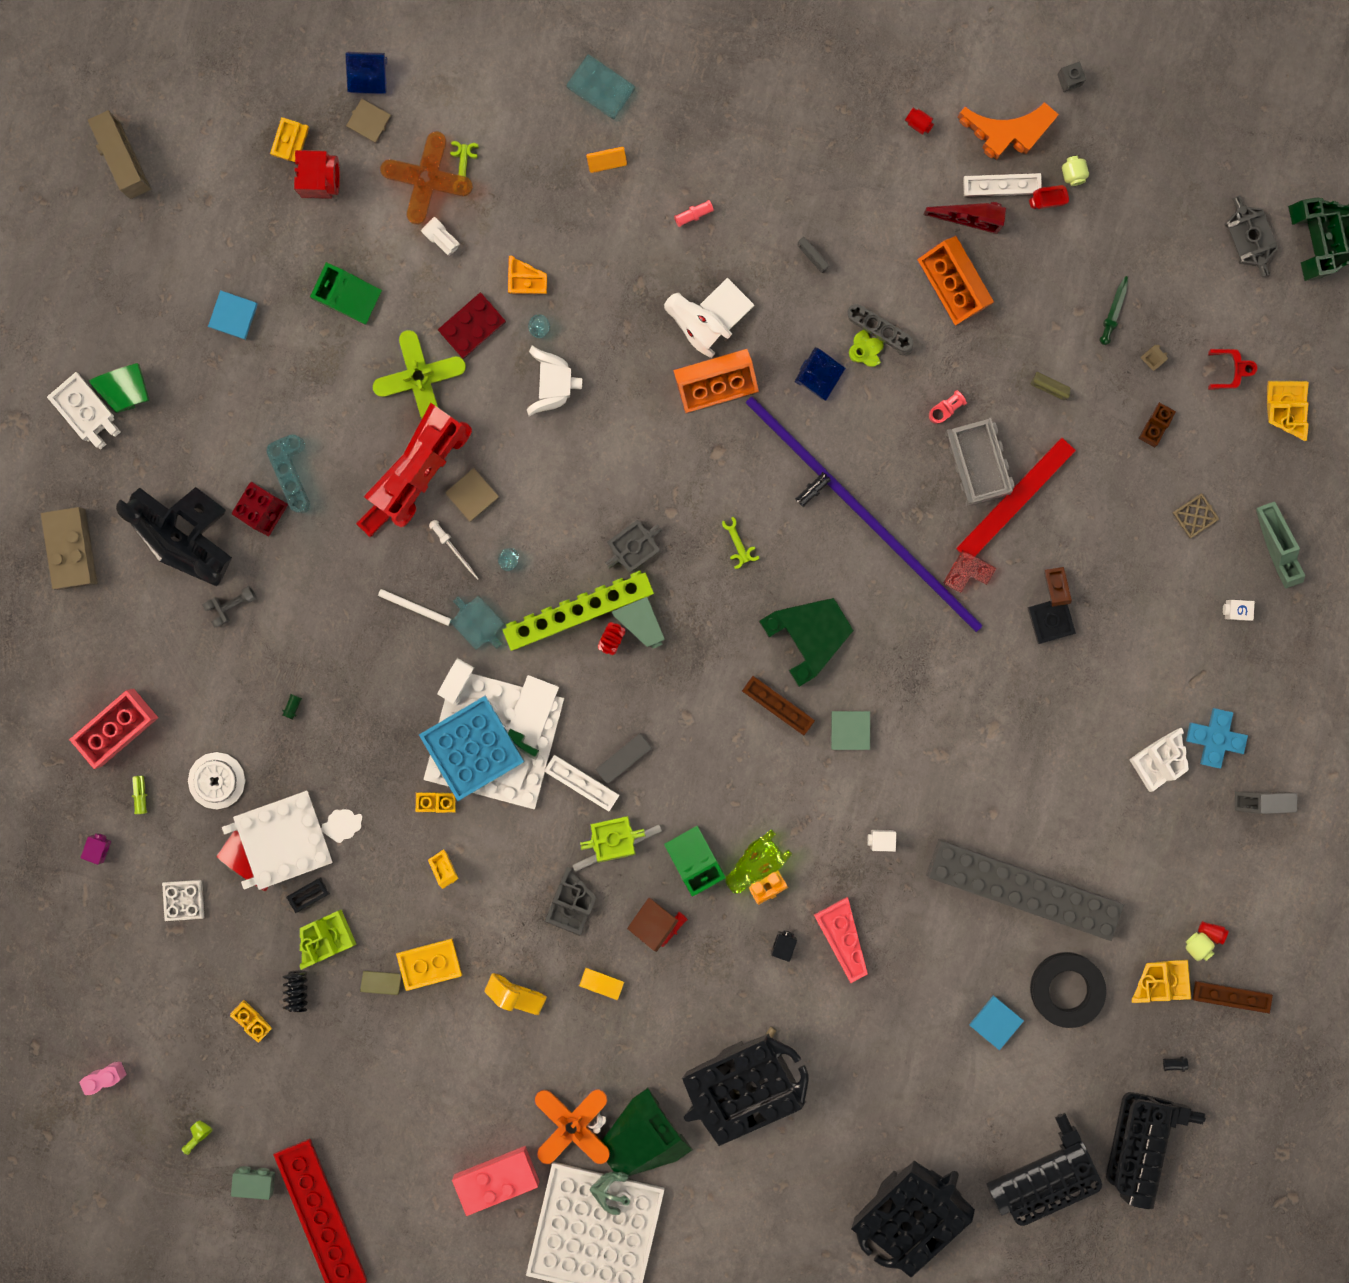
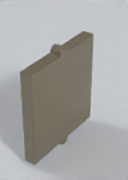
M361 99L356 109L352 111L353 115L346 127L376 143L382 131H385V126L391 115Z

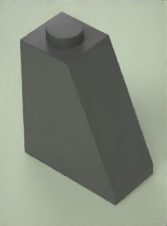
M1235 792V811L1258 814L1297 812V793Z

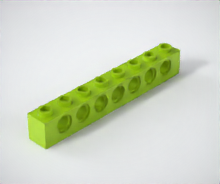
M640 570L630 574L631 578L625 581L623 578L617 579L612 582V586L607 588L605 585L594 589L595 593L590 595L587 592L577 596L575 601L570 602V599L559 603L560 607L555 609L552 606L541 610L542 614L535 616L534 613L523 617L524 621L517 623L515 620L505 624L506 628L502 630L510 650L514 651L654 595L646 572L641 573ZM629 583H634L637 586L634 594L626 592V586ZM612 590H616L619 593V598L616 601H610L608 598V594ZM595 597L601 600L599 608H592L590 605L591 600ZM577 604L583 607V613L579 616L573 613V607ZM557 612L565 614V620L561 623L555 620ZM540 619H545L548 623L544 630H540L537 626V622ZM522 626H527L530 630L529 635L526 637L520 635L519 630Z

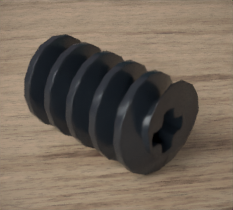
M290 971L287 975L283 976L284 979L288 980V982L283 984V986L288 987V990L283 991V994L288 995L287 998L283 999L284 1002L288 1003L283 1009L289 1012L307 1011L304 1006L308 1002L303 1000L307 998V993L303 992L307 990V986L304 985L307 982V978L302 977L307 975V971Z

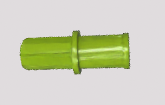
M134 776V795H132L134 797V814L147 813L146 796L148 795L145 794L144 776Z

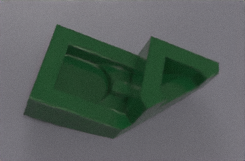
M510 728L508 735L517 748L530 758L536 760L539 750L523 743L525 735Z

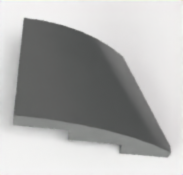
M566 867L544 922L580 936L596 897L569 867Z

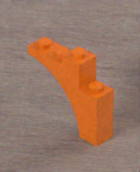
M1044 102L1033 112L1016 119H990L972 112L967 107L963 108L958 118L964 127H970L974 131L977 138L986 141L982 147L984 153L988 157H994L997 160L1010 143L1014 144L1013 147L1018 152L1027 154L1059 114Z

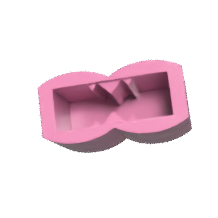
M114 1062L104 1069L91 1072L79 1083L85 1095H92L103 1087H111L126 1076V1072L121 1062Z

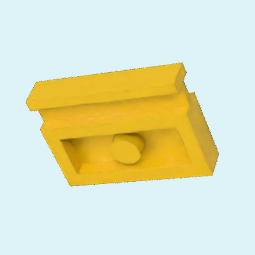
M281 117L270 152L271 156L295 162V150H303L309 126Z

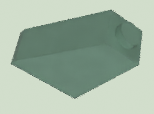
M647 597L612 611L613 616L647 647L651 646L652 649L663 645L662 641L665 638Z

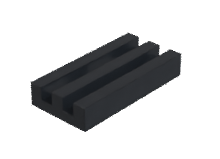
M320 877L288 895L286 898L294 912L297 913L330 893L325 888L326 886ZM318 883V888L293 901L292 898ZM322 890L323 893L297 908V903Z

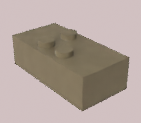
M109 110L88 119V123L98 142L96 148L101 156L104 155L119 190L130 199L151 190L120 121Z
M76 507L40 513L52 589L63 590L97 584L86 509Z

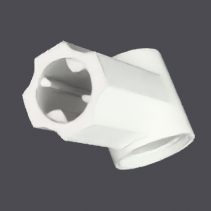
M435 217L421 230L432 243L435 242L448 256L453 254L460 245Z

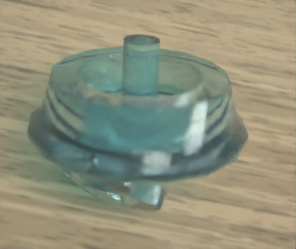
M536 314L530 319L528 328L532 336L542 338L549 332L550 323L544 315Z
M514 548L504 549L500 552L498 563L504 571H511L518 564L519 555Z

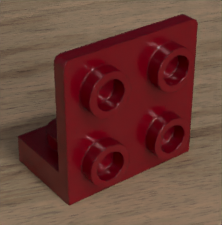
M250 482L232 511V515L254 530L269 537L287 508L288 503L270 494L255 483Z

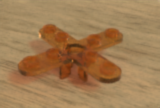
M438 131L428 135L420 166L388 159L380 167L381 174L385 178L414 185L407 210V218L412 224H421L426 219L433 190L458 196H467L473 189V184L469 178L439 171L446 146V138ZM424 171H428V177L430 178L427 182L420 177Z

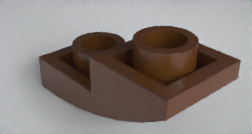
M1159 402L1138 439L1154 448L1158 446L1176 411Z

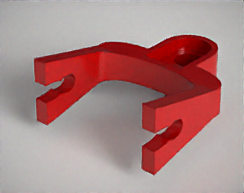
M1210 349L1208 351V356L1230 355L1234 361V378L1232 383L1210 384L1208 390L1236 389L1240 385L1242 377H1251L1257 372V364L1254 361H1241V354L1237 349ZM1245 367H1249L1252 371L1250 373L1246 372Z

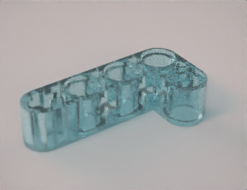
M291 434L270 443L267 446L266 452L291 510L302 514L308 511L310 503L290 457L302 452L305 442L301 437ZM297 439L299 445L297 448L292 449L290 446L291 441ZM279 446L281 453L278 456H274L273 450ZM287 464L289 467L288 472L282 474L280 471L281 466ZM291 482H295L296 489L290 492L288 485ZM297 498L299 501L303 502V504H301V508L296 507V505L298 504Z

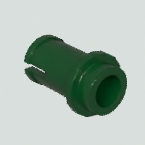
M290 694L285 710L282 709V716L293 720L294 716H297L295 713L302 698Z

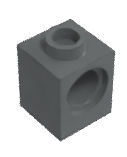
M1080 61L1062 67L1057 74L1063 92L1080 87L1086 81Z

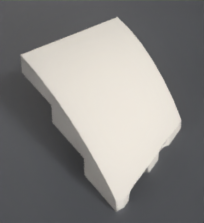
M1182 728L1162 737L1129 759L1149 792L1156 790L1166 781L1176 780L1189 770L1186 759V747L1183 746Z

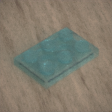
M589 54L566 85L569 90L613 120L635 90L634 85Z

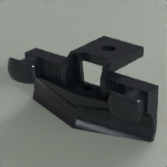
M197 487L186 494L170 509L166 508L141 488H138L131 494L128 503L122 500L118 501L116 505L117 513L133 526L160 562L216 587L220 584L232 557L204 537L202 533L225 514L226 509ZM194 508H198L203 512H197ZM178 515L194 526L189 536L175 527ZM171 537H175L179 539V541H174L171 539Z

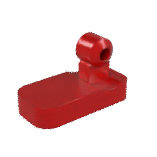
M1063 185L1039 188L1033 191V197L1029 199L1030 208L1032 209L1058 207L1069 202L1067 189Z

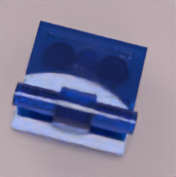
M346 52L347 92L386 94V65L388 58L385 57V53Z
M815 347L809 358L803 362L794 382L799 386H804L820 399L826 401L846 368L821 349Z

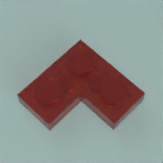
M962 550L943 583L961 593L970 577L987 585L997 568Z

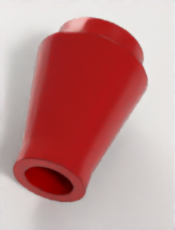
M1203 921L1198 928V932L1206 934L1214 943L1222 945L1229 933L1223 926Z

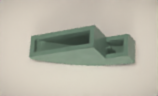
M1275 502L1258 507L1256 511L1273 564L1285 589L1303 583L1305 574L1297 560L1300 548Z

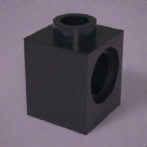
M783 930V933L778 931L771 950V956L790 962L797 943L794 933Z

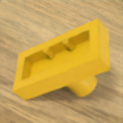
M444 849L428 859L438 885L442 889L459 879L448 853Z

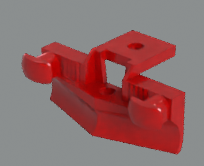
M430 403L404 454L365 494L364 498L392 517V522L399 527L406 526L417 510L416 505L413 503L417 496H419L421 491L425 493L428 489V483L440 467L443 468L447 462L444 459L452 448L460 449L467 442L472 433V428L465 422L459 423Z

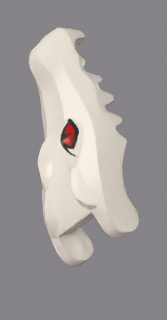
M680 293L671 295L664 304L665 310L675 319L689 342L698 351L710 358L715 355V352L710 347L718 337L723 335L729 339L732 335L714 313L703 309L700 305L689 302Z

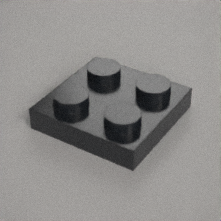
M1051 601L1027 607L1038 644L1076 634L1068 604L1052 607Z

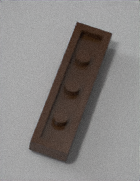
M754 676L750 678L742 690L743 693L803 736L815 722L813 718Z
M1196 980L1192 996L1194 1001L1270 1014L1273 998L1271 993Z

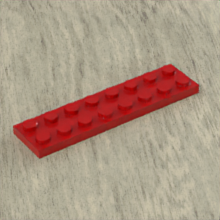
M311 1139L275 1152L273 1154L325 1283H366L367 1277Z

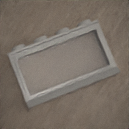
M991 418L958 428L948 429L945 432V438L948 437L950 443V453L955 459L956 473H959L961 479L960 487L967 499L965 502L966 507L1010 495L1013 492L1012 488L1015 487L1012 477L1008 476L1007 470H1009L1007 459H1003L1002 456L1004 451L1001 440L998 441L996 436L998 433L997 425L995 422L992 423Z

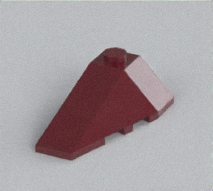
M991 202L990 204L926 207L923 215L998 234L1004 226L1006 208L997 202Z

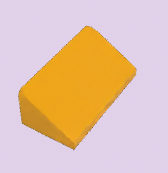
M624 147L586 155L590 173L627 165Z

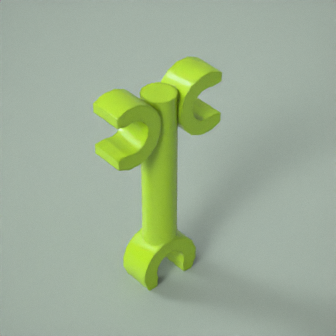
M452 141L451 145L458 147V151L450 152V155L452 157L460 156L458 181L454 183L453 189L454 192H457L458 186L463 185L464 193H467L468 185L465 182L468 156L471 159L478 158V155L472 154L471 150L473 148L479 149V146L476 143L461 145L457 141Z
M731 517L732 526H727L725 521H722V526L729 531L739 555L734 554L730 557L731 560L734 558L739 559V564L734 566L735 569H738L748 561L758 560L759 556L754 558L750 556V551L754 550L755 547H750L746 552L735 528L736 519Z

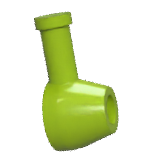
M199 1120L191 1126L190 1130L193 1138L182 1147V1151L185 1154L189 1155L191 1150L212 1132L213 1129L208 1124Z

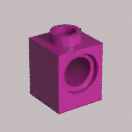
M99 833L88 836L80 858L97 865L104 863L111 841L107 840L105 835Z

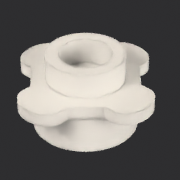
M599 1112L587 1127L593 1129L594 1133H599L600 1128L606 1123V1117L601 1116Z

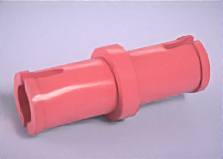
M708 200L695 207H689V210L675 215L674 219L678 227H681L693 220L698 221L699 217L713 212L714 209Z

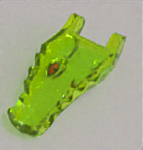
M772 829L748 846L744 851V855L735 865V869L726 876V885L733 893L739 894L750 885L768 877L773 872H777L791 857L792 852L790 850L782 853L772 841V838L776 835Z

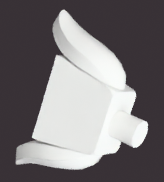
M533 345L531 346L530 354L541 364L539 401L533 403L527 409L528 416L561 407L566 403L567 398L570 397V389H582V378L571 377V368L568 367V363L563 358L541 351Z

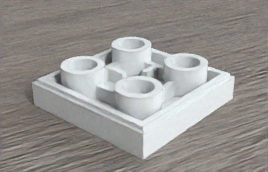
M727 278L700 306L714 313L724 326L730 330L754 307V304Z
M202 880L162 883L165 921L205 918Z

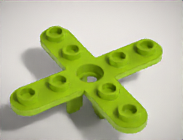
M406 330L401 333L399 343L407 370L376 379L373 383V391L380 397H386L413 389L422 419L430 403L438 407L432 383L462 375L466 369V364L462 358L456 356L426 364L417 334L411 330ZM422 371L424 379L422 381L420 379L415 381L413 379L414 372Z

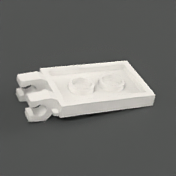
M77 372L47 396L82 440L91 441L99 449L107 445L98 435L104 428L114 437L121 432L112 422L114 415Z

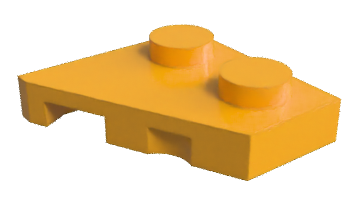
M509 256L508 293L547 294V274L527 263H523L513 256Z

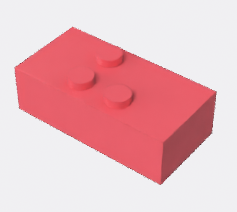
M129 689L69 740L93 769L105 765L156 721L158 716L135 689Z
M526 1146L456 1173L452 1179L466 1216L538 1188L540 1182Z

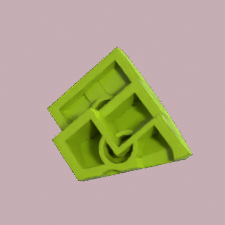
M342 910L300 928V951H302L300 969L302 970L357 945Z

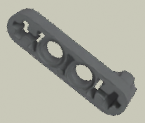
M859 304L849 307L848 318L852 323L896 349L902 356L912 352L913 339L910 335ZM857 310H860V311H859L860 315H861L862 317H865L863 323H861V322H862V318H861V317H859V316H856L855 318L853 317L852 311L856 312ZM875 319L878 325L875 328H869L867 321ZM891 329L894 335L891 338H885L883 331ZM907 342L909 346H904L902 348L901 343Z

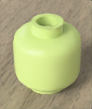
M1072 156L1067 158V162L1062 165L1064 180L1071 186L1083 184L1086 182L1085 179L1089 177L1085 159H1078V156Z
M1196 932L1186 941V950L1197 961L1202 959L1207 961L1215 954L1212 951L1215 944L1204 933L1198 934Z

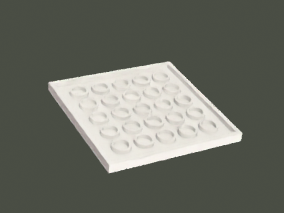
M471 673L456 702L453 704L445 699L439 722L486 695L505 729L509 732L508 726L510 720L516 716L515 707L521 697L523 687ZM555 696L536 749L539 750V755L536 760H531L521 789L518 790L493 780L473 793L535 809L564 698ZM430 755L424 780L448 786Z
M552 1162L526 1276L554 1283H643L664 1188L629 1179L626 1182L614 1181L607 1193L618 1197L627 1196L630 1199V1203L625 1206L621 1202L606 1198L607 1205L621 1210L620 1215H612L601 1207L589 1190L604 1173Z

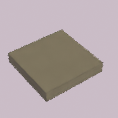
M475 468L445 492L470 522L499 498Z

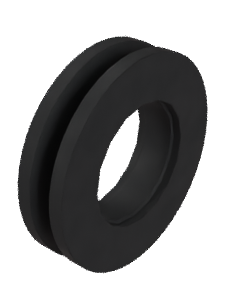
M1062 952L1049 956L1038 965L1031 979L1030 993L1034 1006L1046 1020L1059 1027L1076 1028L1088 1024L1101 1012L1106 1000V983L1097 966L1087 958L1076 953ZM1064 971L1079 973L1087 984L1085 999L1079 1006L1072 1009H1063L1056 1006L1049 995V987L1052 980L1057 974Z

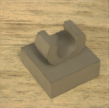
M1160 345L1152 346L1140 357L1153 371L1168 359L1167 353H1163L1159 349Z

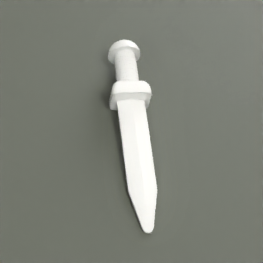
M431 521L429 527L439 536L440 542L442 544L446 542L465 567L477 578L469 564L449 541L451 536L446 534L439 526V521Z

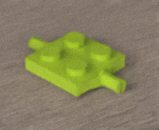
M627 816L590 824L592 830L591 840L580 842L582 850L593 848L596 852L597 862L600 863L636 855L634 848L635 838L646 837L644 829L633 831Z

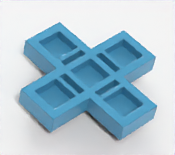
M1213 708L1209 727L1195 723L1189 724L1186 741L1204 745L1200 764L1221 769L1225 750L1244 754L1248 735L1230 732L1233 712Z

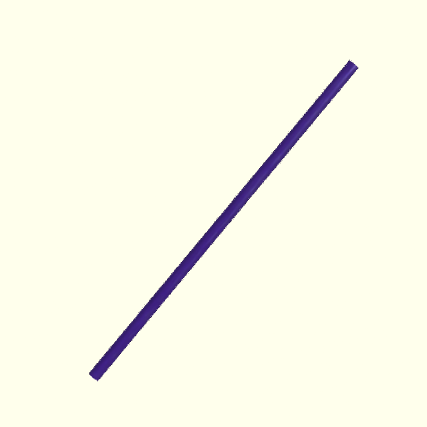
M753 396L746 401V404L818 476L822 472L827 474L826 477L831 479L827 485L975 632L983 626Z

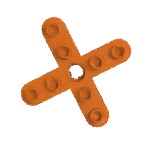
M599 1089L593 1090L573 1112L550 1091L541 1090L535 1096L536 1105L558 1126L557 1130L538 1149L537 1155L542 1163H552L572 1141L597 1164H603L609 1159L610 1151L608 1147L586 1127L607 1104V1095L604 1091ZM568 1123H573L571 1125L573 1129L575 1126L577 1127L575 1133H569L566 1130Z

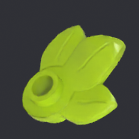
M865 330L858 332L853 339L854 345L849 349L850 359L857 363L863 362L869 367L879 365L881 362L877 354L883 349L884 342L878 338H870L869 333ZM856 350H859L861 355H858Z

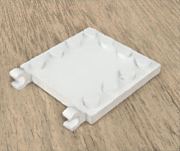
M308 791L234 816L235 823L222 827L224 834L238 830L254 877L241 882L243 889L257 885L258 890L333 863Z

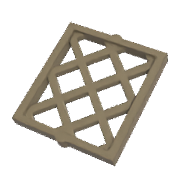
M1202 493L1172 512L1180 527L1184 529L1190 539L1219 520L1212 506L1207 502ZM1200 499H1203L1206 507L1199 506ZM1197 500V505L1191 504L1192 502ZM1189 506L1196 508L1195 514L1188 513ZM1186 507V512H1180V510ZM1199 508L1205 509L1204 516L1198 515ZM1208 510L1213 514V518L1207 517ZM1178 514L1185 515L1184 522L1180 520ZM1188 516L1194 517L1193 524L1187 523ZM1197 518L1203 519L1202 525L1196 524ZM1206 519L1212 520L1210 523L1205 525ZM1186 525L1192 526L1191 533L1186 529ZM1195 527L1201 528L1194 533Z

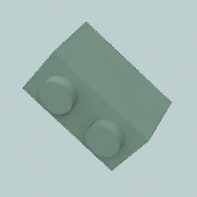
M247 1166L237 1168L232 1177L231 1197L269 1200L274 1191L275 1172L270 1171L268 1168H259L258 1170H251Z

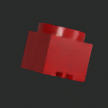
M295 150V165H298V168H295L297 176L294 177V190L300 197L332 199V195H338L340 189V164L338 156L329 155L327 151Z

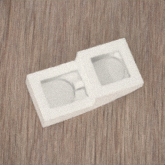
M457 658L437 694L454 704L474 667Z

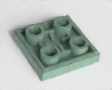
M831 711V750H870V711Z

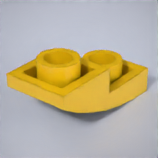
M416 792L415 812H455L456 797L453 793Z
M585 968L579 986L618 1000L624 982Z
M245 1000L230 1013V1017L244 1027V1031L258 1043L272 1029L263 1017Z

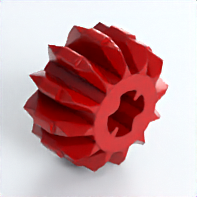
M608 623L599 641L598 649L605 654L614 655L624 637L625 628L617 623Z

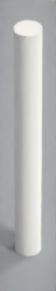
M381 589L379 591V597L447 626L451 622V619L385 590Z

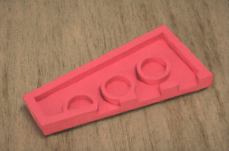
M848 897L814 914L850 983L867 975Z

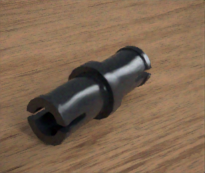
M822 472L812 483H808L807 488L795 498L802 507H805L814 496H818L820 494L819 491L831 481L829 477H826L827 474Z

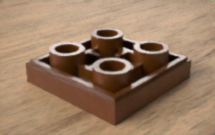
M648 898L627 929L653 951L657 952L679 920L652 898Z

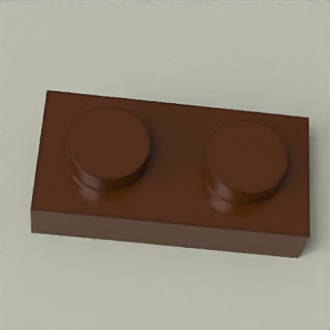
M1064 567L1045 570L1044 574L1052 607L1071 604L1072 599Z

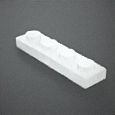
M1041 173L964 176V197L1033 195V191L1042 188Z
M556 755L553 756L544 770L547 774L607 811L611 810L619 797V794Z

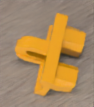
M776 871L761 881L752 884L749 890L759 905L770 898L777 897L776 895L787 889L788 886L780 872Z

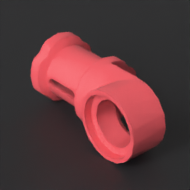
M956 390L953 396L941 401L930 410V421L935 424L942 423L953 415L954 411L960 406H965L967 404L966 399ZM934 410L942 411L943 418L941 420H936L933 417Z

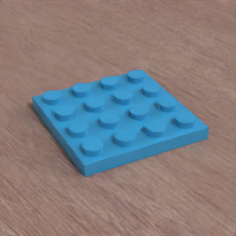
M486 695L419 734L457 801L525 762Z

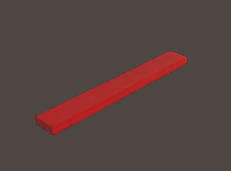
M1060 438L1016 484L1013 492L1010 495H1006L956 547V550L970 562L1076 450L1063 438Z

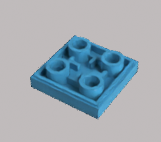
M220 290L208 327L246 340L258 303Z
M993 995L969 1025L1000 1050L1024 1020Z

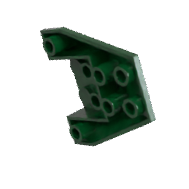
M648 1087L631 1099L602 1139V1142L610 1151V1157L606 1161L614 1172H623L629 1176L676 1162L693 1150L683 1135H679L660 1109L659 1102Z

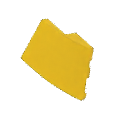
M1268 381V422L1303 441H1307V394L1309 382Z
M1188 960L1146 963L1132 998V1003L1192 999Z

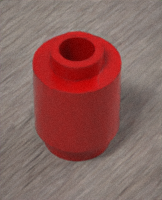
M913 107L905 119L908 126L922 135L925 132L928 134L934 126V123H932L933 118L919 108L915 109Z

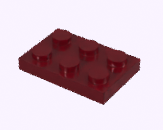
M480 292L437 330L461 358L465 359L505 324L506 321Z

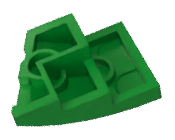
M138 363L107 372L89 380L92 387L116 413L134 409L135 405L150 401L140 364Z

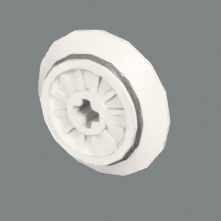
M219 752L205 754L196 760L190 769L188 777L189 790L194 799L206 808H227L235 803L243 793L245 785L244 771L238 761L228 754ZM212 777H213V778H216V777L219 778V780H218L219 785H218V784H216V785H213V784H212L213 781H214V780L212 779Z

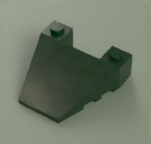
M1317 197L1304 199L1288 206L1292 225L1308 223L1315 257L1300 262L1304 281L1320 279L1331 275L1349 264V204L1342 205L1336 201L1329 202Z
M834 598L777 610L759 620L768 637L786 628L804 658V661L788 670L798 687L815 678L854 631Z

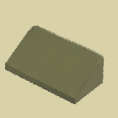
M1039 372L1035 373L1030 383L1032 386L1063 401L1070 396V387Z
M363 971L360 992L399 995L402 974Z

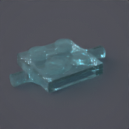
M459 596L453 600L460 610L457 616L450 621L451 624L475 650L488 641L498 649L502 643L495 635L505 623L483 599L477 596L468 604H465Z

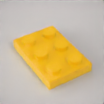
M453 938L396 953L406 991L462 976Z

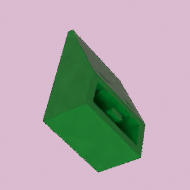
M326 262L310 298L321 305L366 325L382 290Z
M698 826L664 844L692 897L726 878Z

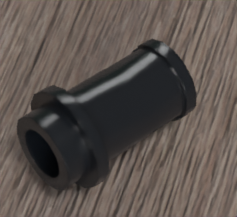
M1183 1056L1180 1059H1163L1164 1071L1181 1070L1185 1072L1189 1068L1188 1059Z

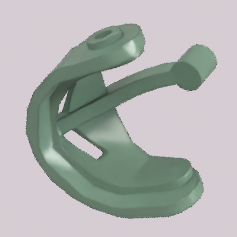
M623 1172L606 1173L589 1189L601 1207L612 1215H620L621 1210L607 1205L606 1198L621 1202L625 1206L630 1203V1199L627 1196L618 1197L607 1193L614 1181L626 1182L629 1175Z

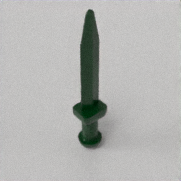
M1127 276L1124 277L1119 285L1108 318L1103 322L1105 329L1102 337L1099 338L1102 345H1108L1111 342L1112 330L1118 325L1116 321L1127 292Z

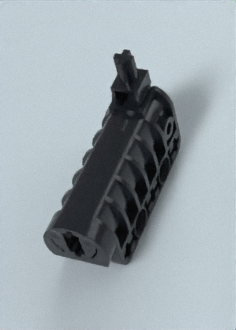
M1128 1092L1123 1096L1107 1166L1106 1179L1111 1185L1116 1187L1120 1192V1197L1130 1206L1138 1208H1154L1171 1127L1176 1128V1124L1188 1126V1122L1203 1125V1122L1206 1120L1205 1113L1191 1111V1108L1187 1105L1149 1095ZM1133 1097L1135 1101L1130 1106L1127 1100H1131ZM1129 1115L1127 1125H1124L1123 1119L1125 1116ZM1124 1136L1123 1144H1122V1142L1119 1140V1138ZM1120 1153L1119 1162L1117 1163L1115 1156ZM1115 1173H1116L1115 1181H1114V1179L1111 1177V1175H1115Z
M1066 1113L1058 1114L1055 1117L1061 1130L1058 1134L1063 1143L1059 1145L1060 1150L986 1183L1001 1216L1010 1212L1014 1221L1020 1226L1028 1225L1094 1195L1102 1188V1181L1077 1129L1071 1126ZM1094 1181H1095V1182L1098 1181V1182L1095 1184V1186H1096L1095 1188H1092V1187L1090 1186ZM1080 1190L1078 1196L1074 1197L1070 1195ZM1060 1199V1204L1057 1205L1055 1201ZM1045 1206L1044 1211L1040 1213L1035 1212V1210ZM1025 1215V1220L1022 1221L1020 1218L1017 1219V1217H1022Z

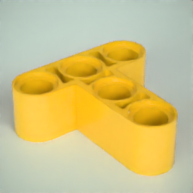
M495 973L491 974L484 990L500 1008L507 1011H513V1008L534 1015L540 1014L547 998L540 992L510 983L505 977Z

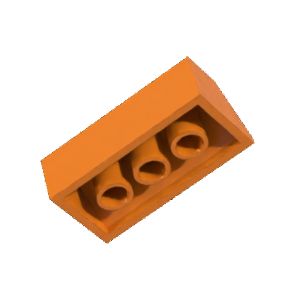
M957 236L944 240L917 259L955 326L994 303Z
M747 349L673 370L685 413L759 392L753 363Z

